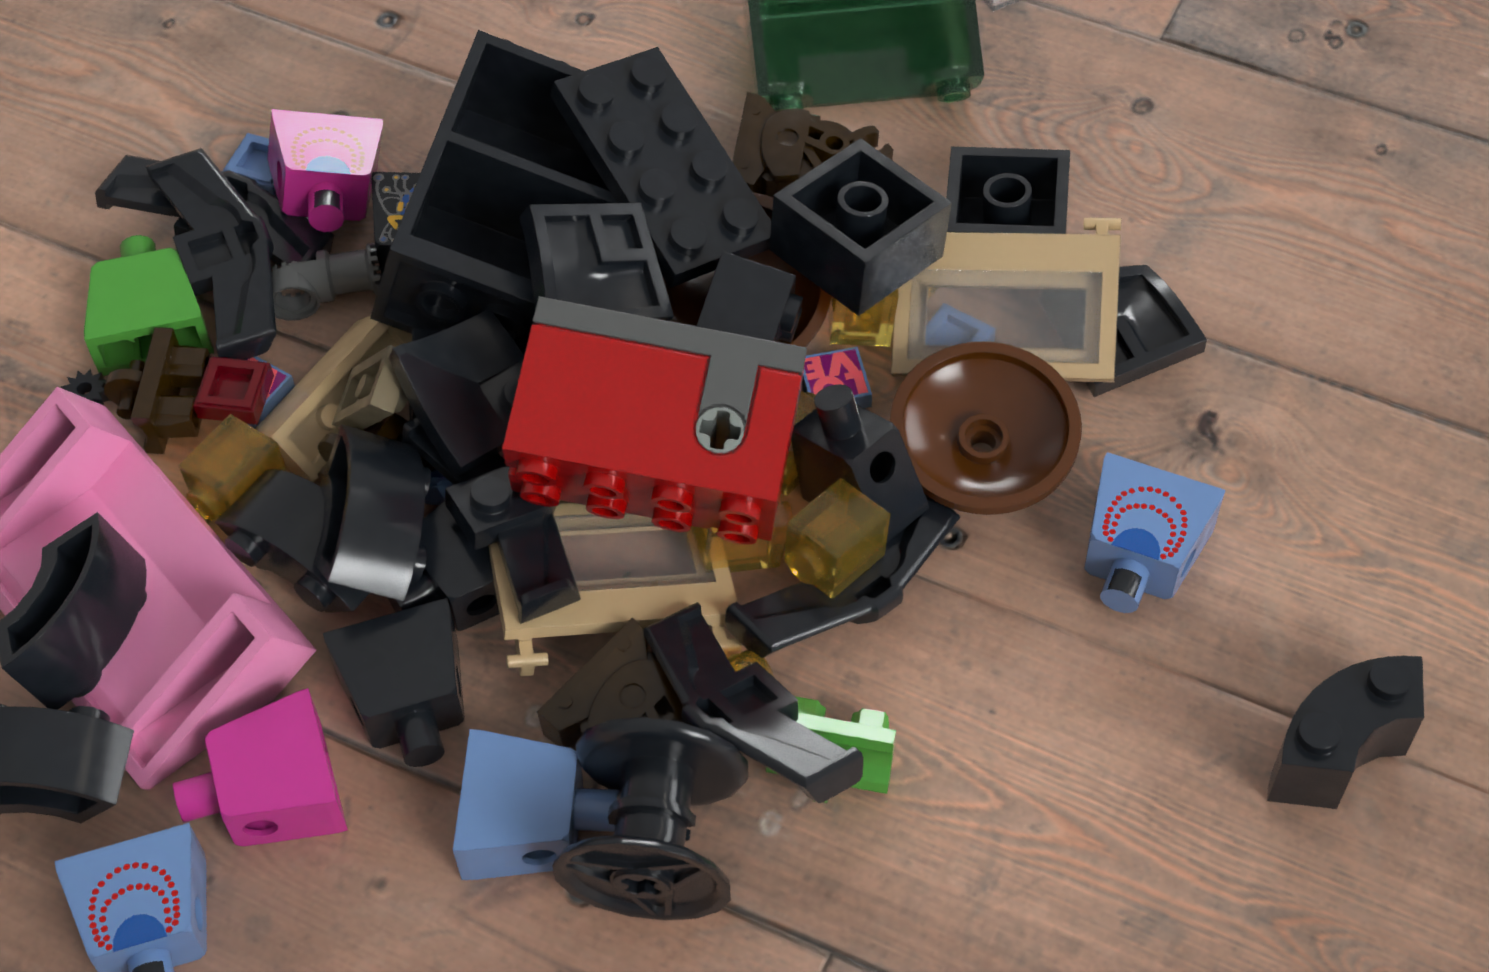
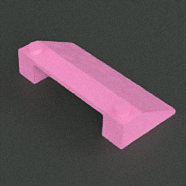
M56 387L0 454V610L6 616L31 589L41 567L42 548L97 512L145 559L147 570L145 591L147 592V599L144 606L139 611L123 644L102 670L101 679L97 686L85 696L74 697L72 702L76 707L88 706L100 709L110 716V722L134 730L125 769L141 789L150 790L207 749L205 736L209 731L260 709L273 701L317 649L239 559L227 548L225 543L108 408Z

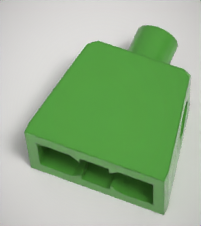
M135 235L121 242V257L99 261L91 267L84 340L98 373L102 372V375L106 376L117 369H128L129 363L132 360H141L146 363L155 328H173L179 346L207 348L210 354H214V347L177 250L173 248L156 250L155 242L151 238Z

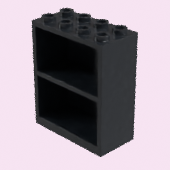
M478 30L390 247L370 319L412 334V329L443 331L490 308L525 355L535 312L529 259L519 216L529 205L617 203L550 97L554 81L581 73L583 70L573 67L566 62L552 59L516 45L509 40Z

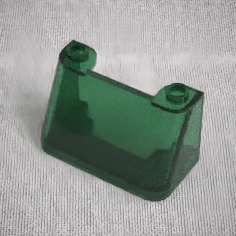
M742 0L755 92L765 97L774 111L937 96V100L940 102H958L969 98L971 90L981 84L985 75L975 0Z

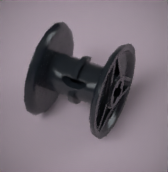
M645 717L614 719L587 728L576 742L578 761L581 768L595 782L608 789L619 790L620 799L615 800L610 805L608 811V823L615 825L613 836L591 837L568 845L552 865L555 881L572 896L597 908L629 917L663 921L696 919L719 912L731 901L730 881L713 861L684 847L685 841L690 840L691 830L687 829V827H694L696 816L690 808L691 806L709 805L732 797L748 780V760L735 745L716 734L673 720Z

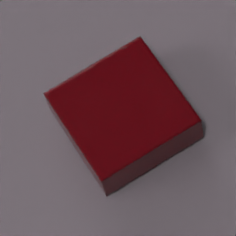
M210 356L193 404L197 417L200 419L258 425L274 377L270 363Z

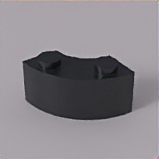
M341 424L320 483L324 495V518L321 537L313 562L328 582L404 601L410 583L415 584L419 581L427 560V548L425 545L420 544L424 519L425 497L431 482V470L423 466L421 457L413 445Z
M266 469L215 521L228 536L225 539L227 548L242 563L250 567L256 566L259 569L272 571L294 584V589L299 597L319 612L354 611L370 594V592L328 582L313 564L322 531L324 495L320 486L303 477L283 470Z
M98 512L42 548L41 567L31 589L19 604L0 620L1 668L49 709L59 710L74 697L85 696L97 686L101 679L102 670L123 644L147 599V592L145 591L147 571L145 559Z
M1388 656L1366 660L1336 672L1312 690L1301 703L1291 720L1271 772L1267 801L1337 809L1356 768L1379 757L1406 756L1424 719L1422 656Z
M0 704V814L35 813L56 816L81 824L115 806L134 730L110 722V716L107 713L88 706H77L69 711L38 707H8Z

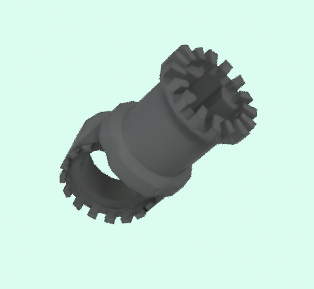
M367 243L365 249L334 254H329L326 249L318 250L316 252V260L291 261L289 264L283 262L281 263V268L274 265L271 274L275 317L287 321L308 318L316 313L321 303L335 302L336 295L372 290L377 295L382 273H377L381 269L380 266L375 265L379 263L375 243ZM287 289L305 290L302 295L298 292L293 297H291V293H286V296H283L282 292H280Z

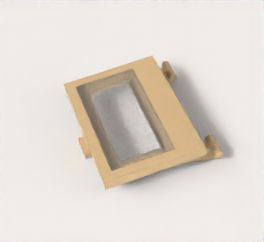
M1084 218V230H1096L1095 234L947 232L943 257L896 289L892 376L906 377L918 363L944 348L961 343L986 341L1009 344L1033 353L1051 365L1065 381L1114 382L1121 237L1120 235H1109V230H1121V218Z
M577 503L559 504L556 506L553 514L581 600L520 624L517 605L498 543L488 545L504 640H515L516 654L506 655L507 669L518 668L520 676H533L535 666H548V653H534L532 638L618 632L632 617L644 629L697 602L701 605L702 616L725 655L727 656L728 652L741 651V643L736 638L727 639L724 627L726 609L729 605L738 601L722 540L718 537V531L691 526L690 531L675 532L655 526L651 522L652 518L625 513L623 519H607L589 513L585 509L586 505Z

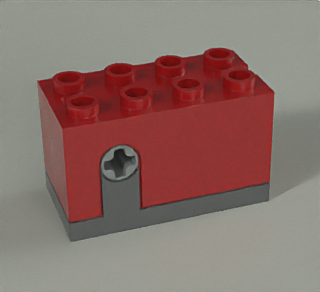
M539 296L502 447L506 466L510 467L508 476L512 491L520 492V497L523 500L540 506H558L560 500L586 505L585 509L589 513L607 519H623L625 513L652 518V524L669 531L687 532L691 530V526L716 530L718 531V537L736 544L752 545L757 542V539L771 541L801 393L807 347Z

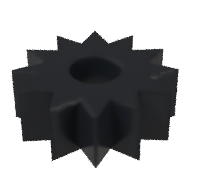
M90 369L83 375L78 371L76 378L67 377L70 384L61 386L64 390L104 405L103 402L110 401L104 393L106 380L102 372L93 375Z

